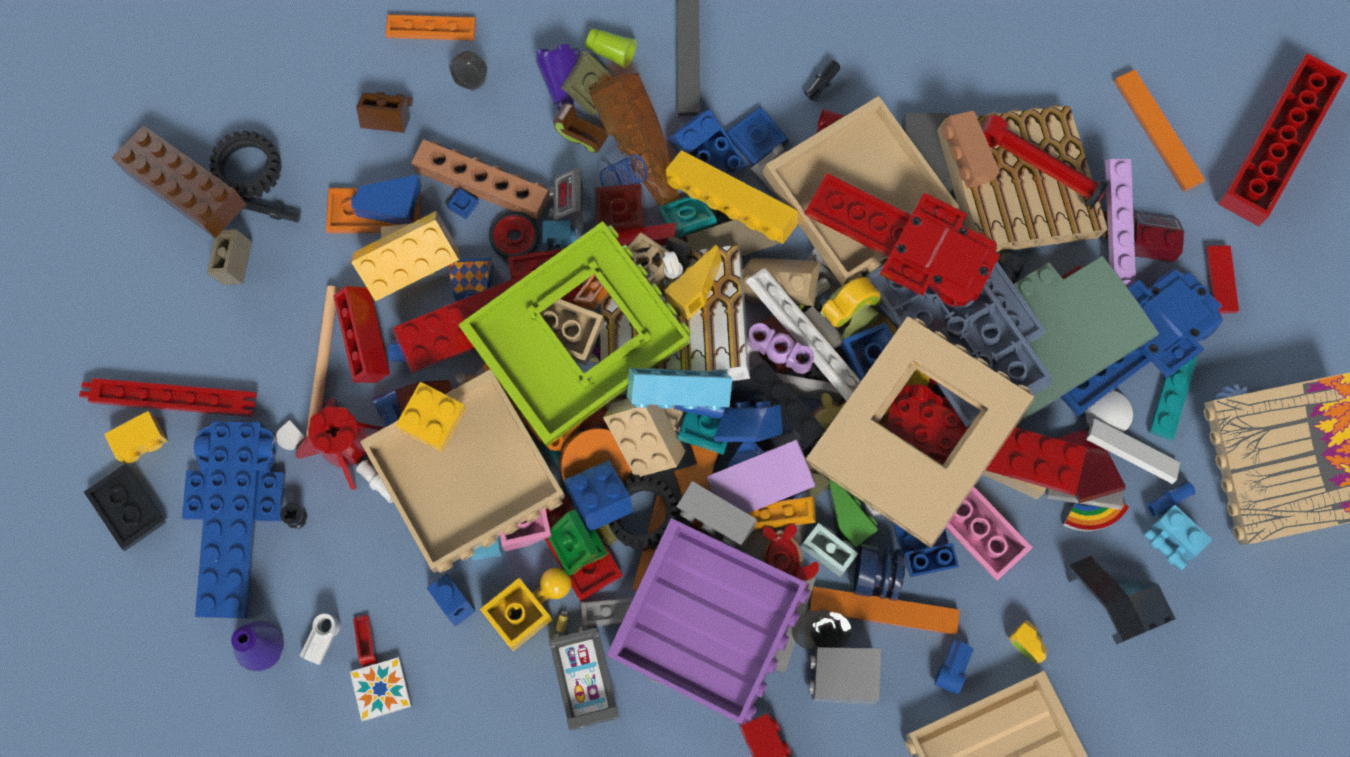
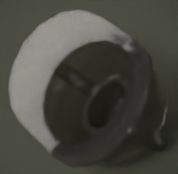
M830 610L805 612L800 615L795 627H792L794 641L801 647L808 649H817V647L840 648L846 644L851 635V626L848 620L842 614Z

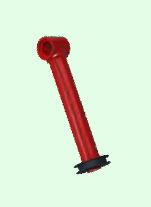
M989 115L981 126L989 147L993 148L997 145L1084 196L1087 198L1084 207L1088 204L1091 206V210L1105 194V189L1110 180L1105 182L1103 181L1104 177H1102L1098 183L1008 130V124L1002 117Z

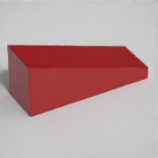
M369 615L353 618L357 654L361 666L364 668L378 664Z

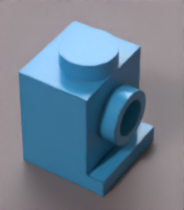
M570 220L543 221L544 251H549V247L564 249L576 241V229L571 228Z

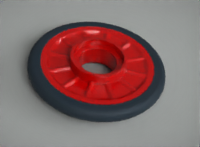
M509 212L501 215L494 221L489 232V241L493 250L498 255L507 259L508 257L532 253L537 247L540 238L536 222L530 216L520 212ZM511 231L520 232L521 236L518 240L512 241L508 238V234Z

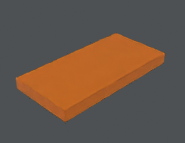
M328 188L327 233H381V227L398 225L357 217L351 207L352 196L357 194L358 188ZM421 190L412 223L420 219Z

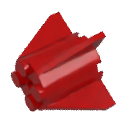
M335 397L330 398L326 408L311 417L309 434L296 450L295 455L297 459L321 454L327 462L342 468L350 489L356 490L352 466L359 463L366 452L360 441L385 427L358 422L346 408L338 407Z

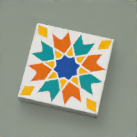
M399 657L350 672L361 721L412 707Z

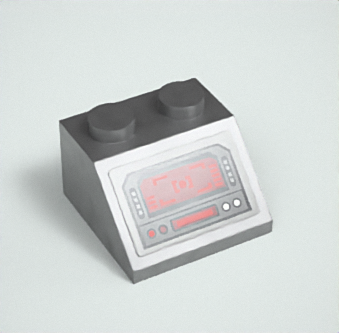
M574 168L554 177V186H550V200H554V207H550V221L570 220L572 229H583L581 168Z

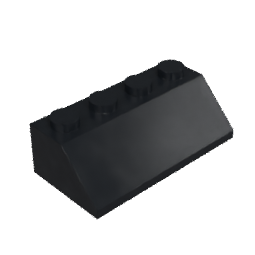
M765 360L750 370V379L740 380L731 391L730 404L735 407L736 402L750 401V405H756V402L770 401L771 405L781 406L783 434L762 440L770 450L798 439L806 457L826 431Z

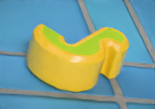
M856 278L847 283L833 300H828L823 305L822 313L833 327H840L866 303L876 305L880 301L881 294L869 278Z

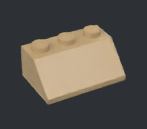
M752 258L743 269L744 299L746 302L763 303L746 281L765 267L796 305L814 306L820 261Z

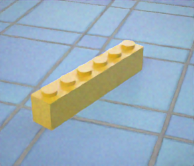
M682 150L666 168L667 183L672 188L682 190L693 199H699L710 208L725 213L730 219L738 220L749 229L765 234L772 241L784 244L798 225V211Z

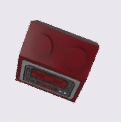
M1133 212V216L1137 218L1134 226L1135 257L1174 263L1183 253L1184 229L1179 219Z

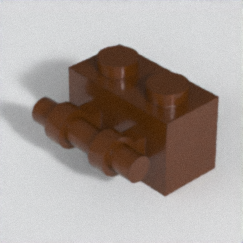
M379 91L376 93L362 92L356 106L360 128L404 133L410 120L408 106L413 105V98L405 97L404 94H396L395 96L385 95V92Z

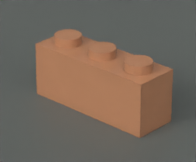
M974 110L949 116L941 127L942 135L949 144L951 157L956 161L959 176L964 181L966 188L992 182L1000 171Z

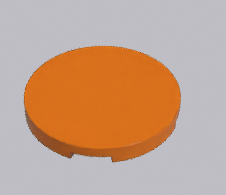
M592 427L572 436L565 444L559 461L563 480L608 460L623 484L626 483L625 480L628 479L631 472L611 431L601 427Z

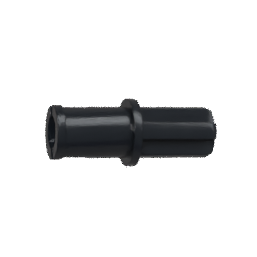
M831 60L820 74L815 75L816 79L804 92L810 100L816 101L826 87H830L831 80L840 70V64Z

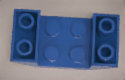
M892 522L898 548L904 551V564L910 577L959 568L954 544H949L945 529L932 548H930Z

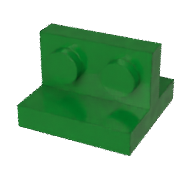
M576 509L564 515L550 529L551 536L548 539L569 576L576 574L585 565L608 555L596 530L587 531Z

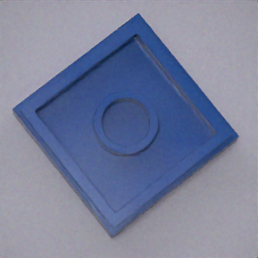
M759 107L726 131L734 146L752 166L770 154L776 146L780 144L784 146L789 142V138L762 107Z

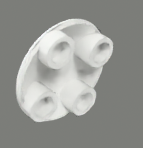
M1114 390L1085 411L1086 423L1089 427L1091 422L1097 419L1123 433L1129 428L1133 420V410L1130 402L1124 395Z

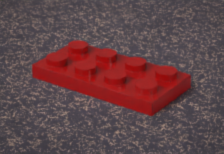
M568 496L561 500L562 504L553 510L546 509L550 529L564 515L575 510ZM545 538L561 569L565 570L549 539ZM604 543L603 545L608 552L607 556L585 565L576 574L570 576L571 586L580 601L585 600L623 577Z

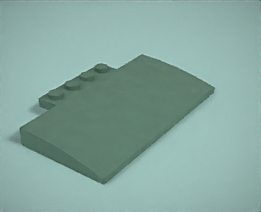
M1103 256L1064 280L1048 262L1014 283L1016 289L1046 329L1045 335L1029 343V345L1052 376V385L1033 395V402L1019 423L1158 336V331L1144 310Z

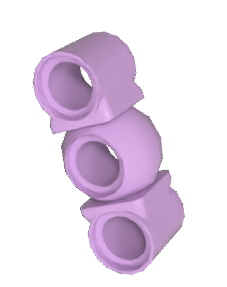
M762 323L754 324L749 330L748 345L751 349L760 351L763 355L766 353L768 358L775 363H786V367L792 368L797 373H806L811 369L814 353L808 346H802L799 342L795 344L789 335L783 333L775 334L774 329H769L768 326ZM759 333L762 334L765 337V339L763 341H757L753 338V335ZM781 344L787 350L785 352H778L774 347ZM805 356L808 362L805 364L799 363L796 357Z

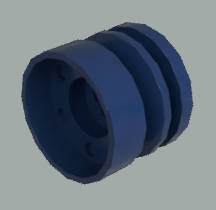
M860 544L854 572L853 594L871 597L874 587H878L879 599H884L887 589H889V600L897 601L905 577L904 551L896 549L892 560L891 548H886L883 557L879 558L878 546Z

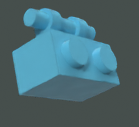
M1176 505L1166 510L1151 526L1152 529H1149L1144 534L1151 542L1150 545L1154 549H1159L1167 557L1166 560L1171 565L1177 566L1180 570L1187 566L1188 563L1186 561L1195 558L1212 541Z

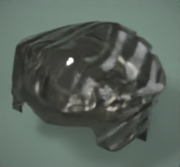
M464 51L452 58L449 70L455 84L471 91L483 86L486 80L487 65L479 55L473 51Z

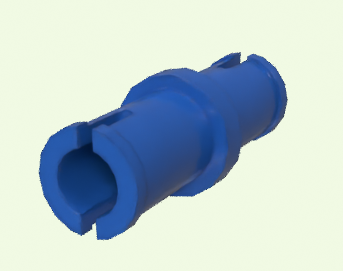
M1185 481L1172 490L1167 489L1163 492L1162 496L1146 504L1147 510L1153 517H1157L1172 506L1176 505L1178 507L1179 502L1191 495L1193 496L1196 493L1192 483Z

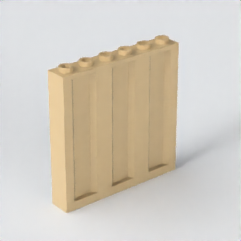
M1045 671L905 735L907 741H905L906 748L910 755H915V757H1088Z

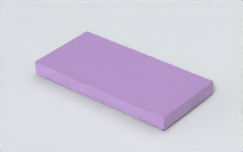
M798 439L707 476L713 494L747 514L817 486Z

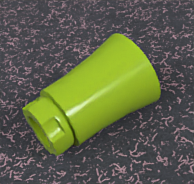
M592 28L588 34L585 46L593 51V53L603 56L626 69L634 58L637 40Z

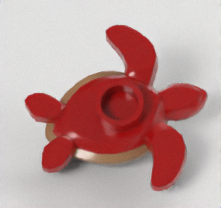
M795 524L788 525L785 531L780 530L778 532H775L773 528L764 527L763 534L769 541L764 549L763 562L803 581L811 580L819 572L820 564L817 561L802 567L803 554L800 546L793 538L797 532Z

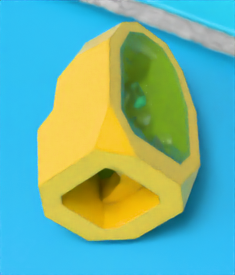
M1025 620L1008 639L1024 656L1035 664H1040L1046 659L1047 648L1038 629L1031 622Z

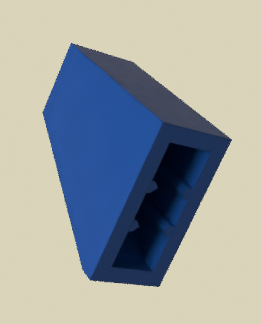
M411 175L359 186L357 194L352 196L351 207L357 217L398 225L411 224L422 186L419 176Z

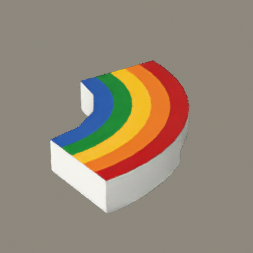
M1075 503L1066 517L1063 526L1084 532L1101 530L1117 522L1127 512L1129 506L1123 503L1120 510L1100 506H1083Z

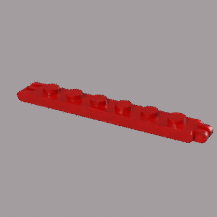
M92 378L91 382H82L81 388L90 389V391H80L79 397L88 398L87 402L92 404L254 417V411L245 410V407L255 408L256 402L247 401V398L257 399V393L250 391Z

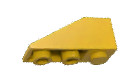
M717 245L711 250L706 251L701 259L693 266L688 267L684 274L676 281L670 283L664 291L667 301L687 320L706 304L722 262Z

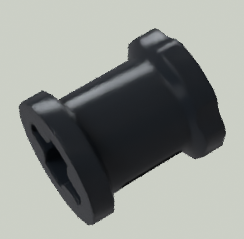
M295 503L286 504L280 512L281 520L290 528L300 529L306 524V512ZM295 512L297 518L292 520L291 514Z

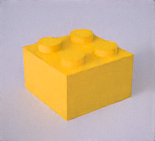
M420 382L395 426L400 432L443 453L467 410L464 404Z

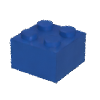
M609 460L564 480L567 496L588 532L633 512L630 494Z

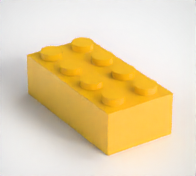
M435 211L355 251L351 262L374 300L377 301L458 261L459 249L439 214Z

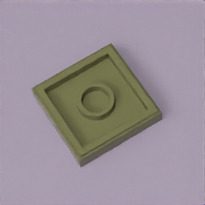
M583 51L561 88L590 116H595L616 79L588 51Z

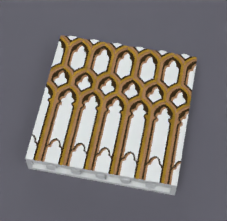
M739 246L719 248L722 262L706 304L689 320L677 311V315L674 316L679 323L684 322L692 334L689 335L691 343L655 369L727 372L732 377V381L750 379L743 270ZM711 249L693 251L689 258V265L683 268L682 275L688 267L693 266L706 251ZM657 255L652 260L653 264L659 268L661 257ZM649 258L639 259L637 265L641 264L642 267L648 265ZM647 270L646 273L648 274V276H646L645 278L651 277L653 273ZM666 279L663 280V287L659 288L662 293L660 298L665 304L668 301L664 291L670 284V281ZM609 293L600 302V315H603L605 320L600 332L601 361L638 335L636 329ZM627 389L619 395L627 394Z

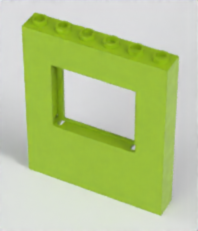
M603 221L459 324L464 334L547 447L628 388L629 368L655 369L691 343L689 335L692 333L684 322L679 323L674 317L677 313L669 302L665 304L660 298L662 293L655 283L650 285L645 278L648 276L641 264L635 265L631 259L633 254L625 244L623 246L620 245L617 241L619 236L611 225L607 227ZM595 274L636 329L638 335L586 373H583L540 313Z

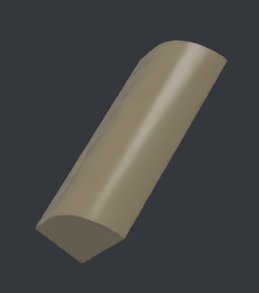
M732 219L721 221L710 227L683 236L685 242L693 245V251L712 249L715 245L718 248L739 246L741 256L780 244L778 241L770 240L765 234L757 230L749 229L744 223Z

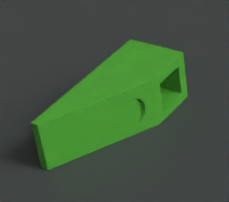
M827 478L830 482L828 494L837 534L856 550L860 544L865 543L875 535L878 530L875 527L877 523L871 515H865L860 509L861 504L854 495L850 496L844 488Z

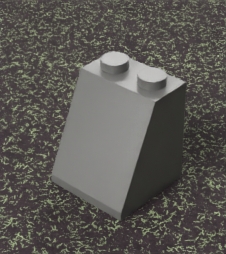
M817 647L815 654L810 656V669H814V679L809 680V694H813V701L874 705L877 703L880 697L881 649Z

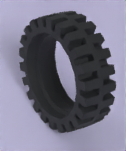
M243 130L241 135L238 131L233 132L234 137L232 138L228 134L225 136L226 141L220 140L217 143L219 148L214 147L212 150L214 155H210L211 163L209 164L211 173L233 188L242 199L246 197L248 200H254L253 196L256 195L257 198H260L263 191L266 194L269 193V187H275L277 184L275 179L279 180V171L282 169L280 157L273 144L264 135H258L254 131L250 134L248 130ZM246 147H254L263 151L267 156L268 164L260 178L246 184L233 183L227 179L224 173V166L232 153Z
M635 476V480L629 478L625 480L626 484H624L630 497L641 491H650L661 496L667 510L664 522L653 533L643 536L634 535L625 530L621 523V518L608 523L616 538L627 547L630 546L635 550L639 548L642 551L647 550V548L655 549L657 548L656 545L660 543L670 519L672 518L680 522V510L677 508L678 501L667 484L655 477L652 479L650 476H644V478Z

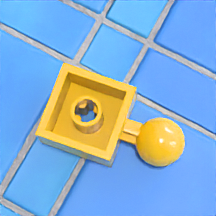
M561 568L548 569L541 576L540 587L533 593L518 578L484 605L480 611L514 652L552 621L551 616L541 604L549 598L557 600L565 597L571 589V578ZM514 610H516V612L522 611V613L520 614V619L511 620L513 618L512 612Z

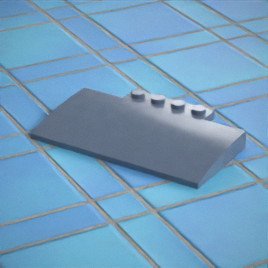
M998 262L995 264L976 302L971 300L965 306H950L944 303L937 293L930 288V285L924 296H921L880 275L883 266L866 275L880 292V299L899 327L907 316L913 320L914 318L920 319L927 325V329L932 332L938 331L947 337V341L954 346L958 344L968 351V355L974 359L977 357L983 359L989 364V368L996 373L1001 371L1009 376L1010 381L1015 385L1021 384L1027 387L1032 392L1031 395L1052 385V376L1029 345V343L1045 335L1046 329ZM937 383L966 429L969 428L981 410Z

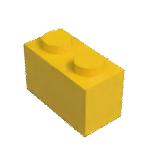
M149 411L104 434L115 458L123 464L137 461L142 454L148 451H156L162 447L163 443L168 441L156 417Z

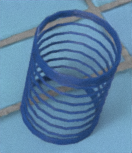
M631 155L603 168L600 172V182L607 193L615 195L638 183L644 182L648 176V169L640 156ZM631 157H636L642 162L645 169L644 180L643 171L641 181L636 179V174L634 177L630 172L629 166L631 167V165L629 164V159H633ZM623 162H625V170L627 168L628 174L630 175L631 179L635 181L634 184H632V182L629 183V177L627 181L628 185H626L627 187H625V185L624 187L622 186L623 181L620 175H618L620 171L624 178L623 183L625 184L626 178L622 171ZM604 170H611L615 174L619 187L616 186L618 190L615 191L617 192H610L605 187L602 180Z

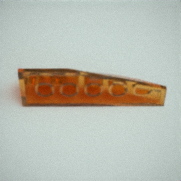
M639 74L618 75L591 89L589 93L605 130L609 136L613 135L619 143L617 147L621 153H626L628 157L638 155L644 160L648 169V176L643 184L657 204L660 206L679 200L678 189L672 188L667 183L666 168L671 163L670 154L656 112ZM631 157L633 158L630 159L633 162L630 164L635 172L638 169L641 176L643 171L644 179L645 169L642 162L636 157Z

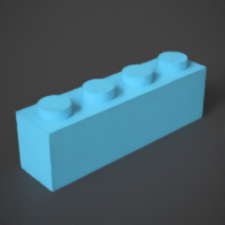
M629 368L627 398L631 404L640 408H646L649 404L658 405L661 408H673V405H681L686 409H697V406H706V408L711 410H720L721 407H729L732 377L727 372Z

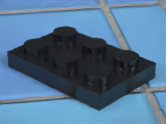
M126 463L84 491V494L123 551L128 550L167 523Z

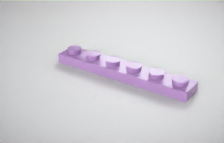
M1131 159L1105 160L1106 182L1110 180L1106 188L1109 265L1125 286L1129 288L1136 282Z

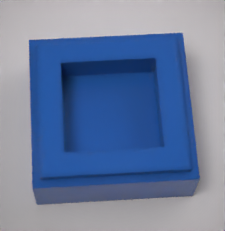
M459 188L446 206L449 210L466 220L479 204V200Z

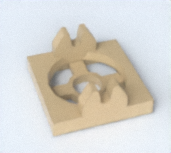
M640 233L628 246L633 254L631 259L637 265V261L640 258L648 257L649 263L643 268L645 271L648 270L653 273V275L646 279L650 285L655 283L658 288H662L663 280H669L664 273L665 266L662 260L664 253L668 250L643 233ZM642 249H649L646 253H640ZM657 252L661 257L659 268L653 264L652 260Z

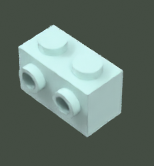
M818 523L803 542L801 548L837 576L841 577L858 553L850 543L837 538L834 531L829 527Z

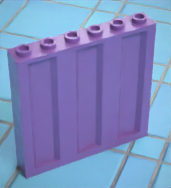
M671 518L606 656L740 724H744L747 720L751 721L755 715L757 707L754 704L757 698H762L768 684L765 683V680L769 673H774L779 660L776 659L779 650L783 651L789 641V636L786 635L790 626L795 627L800 617V613L797 612L800 604H805L809 598L811 590L808 587L810 584Z

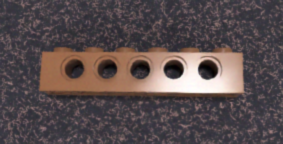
M423 139L411 162L416 173L458 190L461 188L475 197L510 211L524 213L539 222L550 199L549 191L543 184L538 182L533 184L526 181L521 175H511L498 166H488L478 158L472 157L471 159L456 149H446L436 141L429 142ZM438 160H445L443 164H436ZM459 168H465V169H466V170H465L464 172H462V173H457V172H456ZM481 176L487 177L484 181H477ZM502 184L508 186L503 190L497 189ZM521 193H528V194H529V195H528L527 197H525V198H519V197H518L519 194H521Z

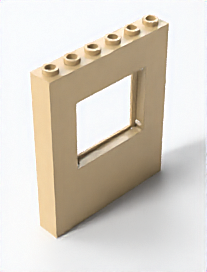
M907 316L810 452L806 461L808 465L932 548L1033 402L1034 396L1031 395L1032 392L1027 387L1021 384L1017 386L1012 383L1010 377L1001 371L996 373L990 369L989 364L978 357L974 359L968 355V351L958 344L954 346L949 343L947 337L938 331L932 332L927 329V325L920 319L914 318L913 320ZM916 369L981 410L943 465L878 423Z

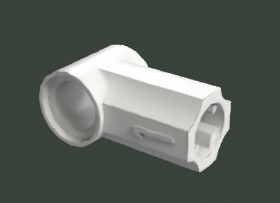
M320 614L314 619L313 629L301 651L300 657L321 665L334 636L339 633L341 628L340 621L335 616ZM329 619L332 623L331 629L328 632H323L322 623Z

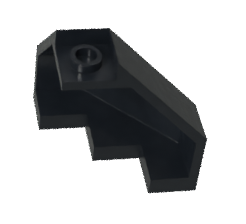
M1093 556L1086 557L1069 565L1073 574L1067 578L1068 581L1072 582L1079 579L1106 609L1117 631L1116 634L1112 635L1116 645L1176 619L1158 584Z

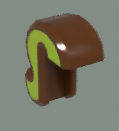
M563 104L553 119L556 131L569 142L581 144L587 151L598 153L608 138L606 130L576 116L573 104Z

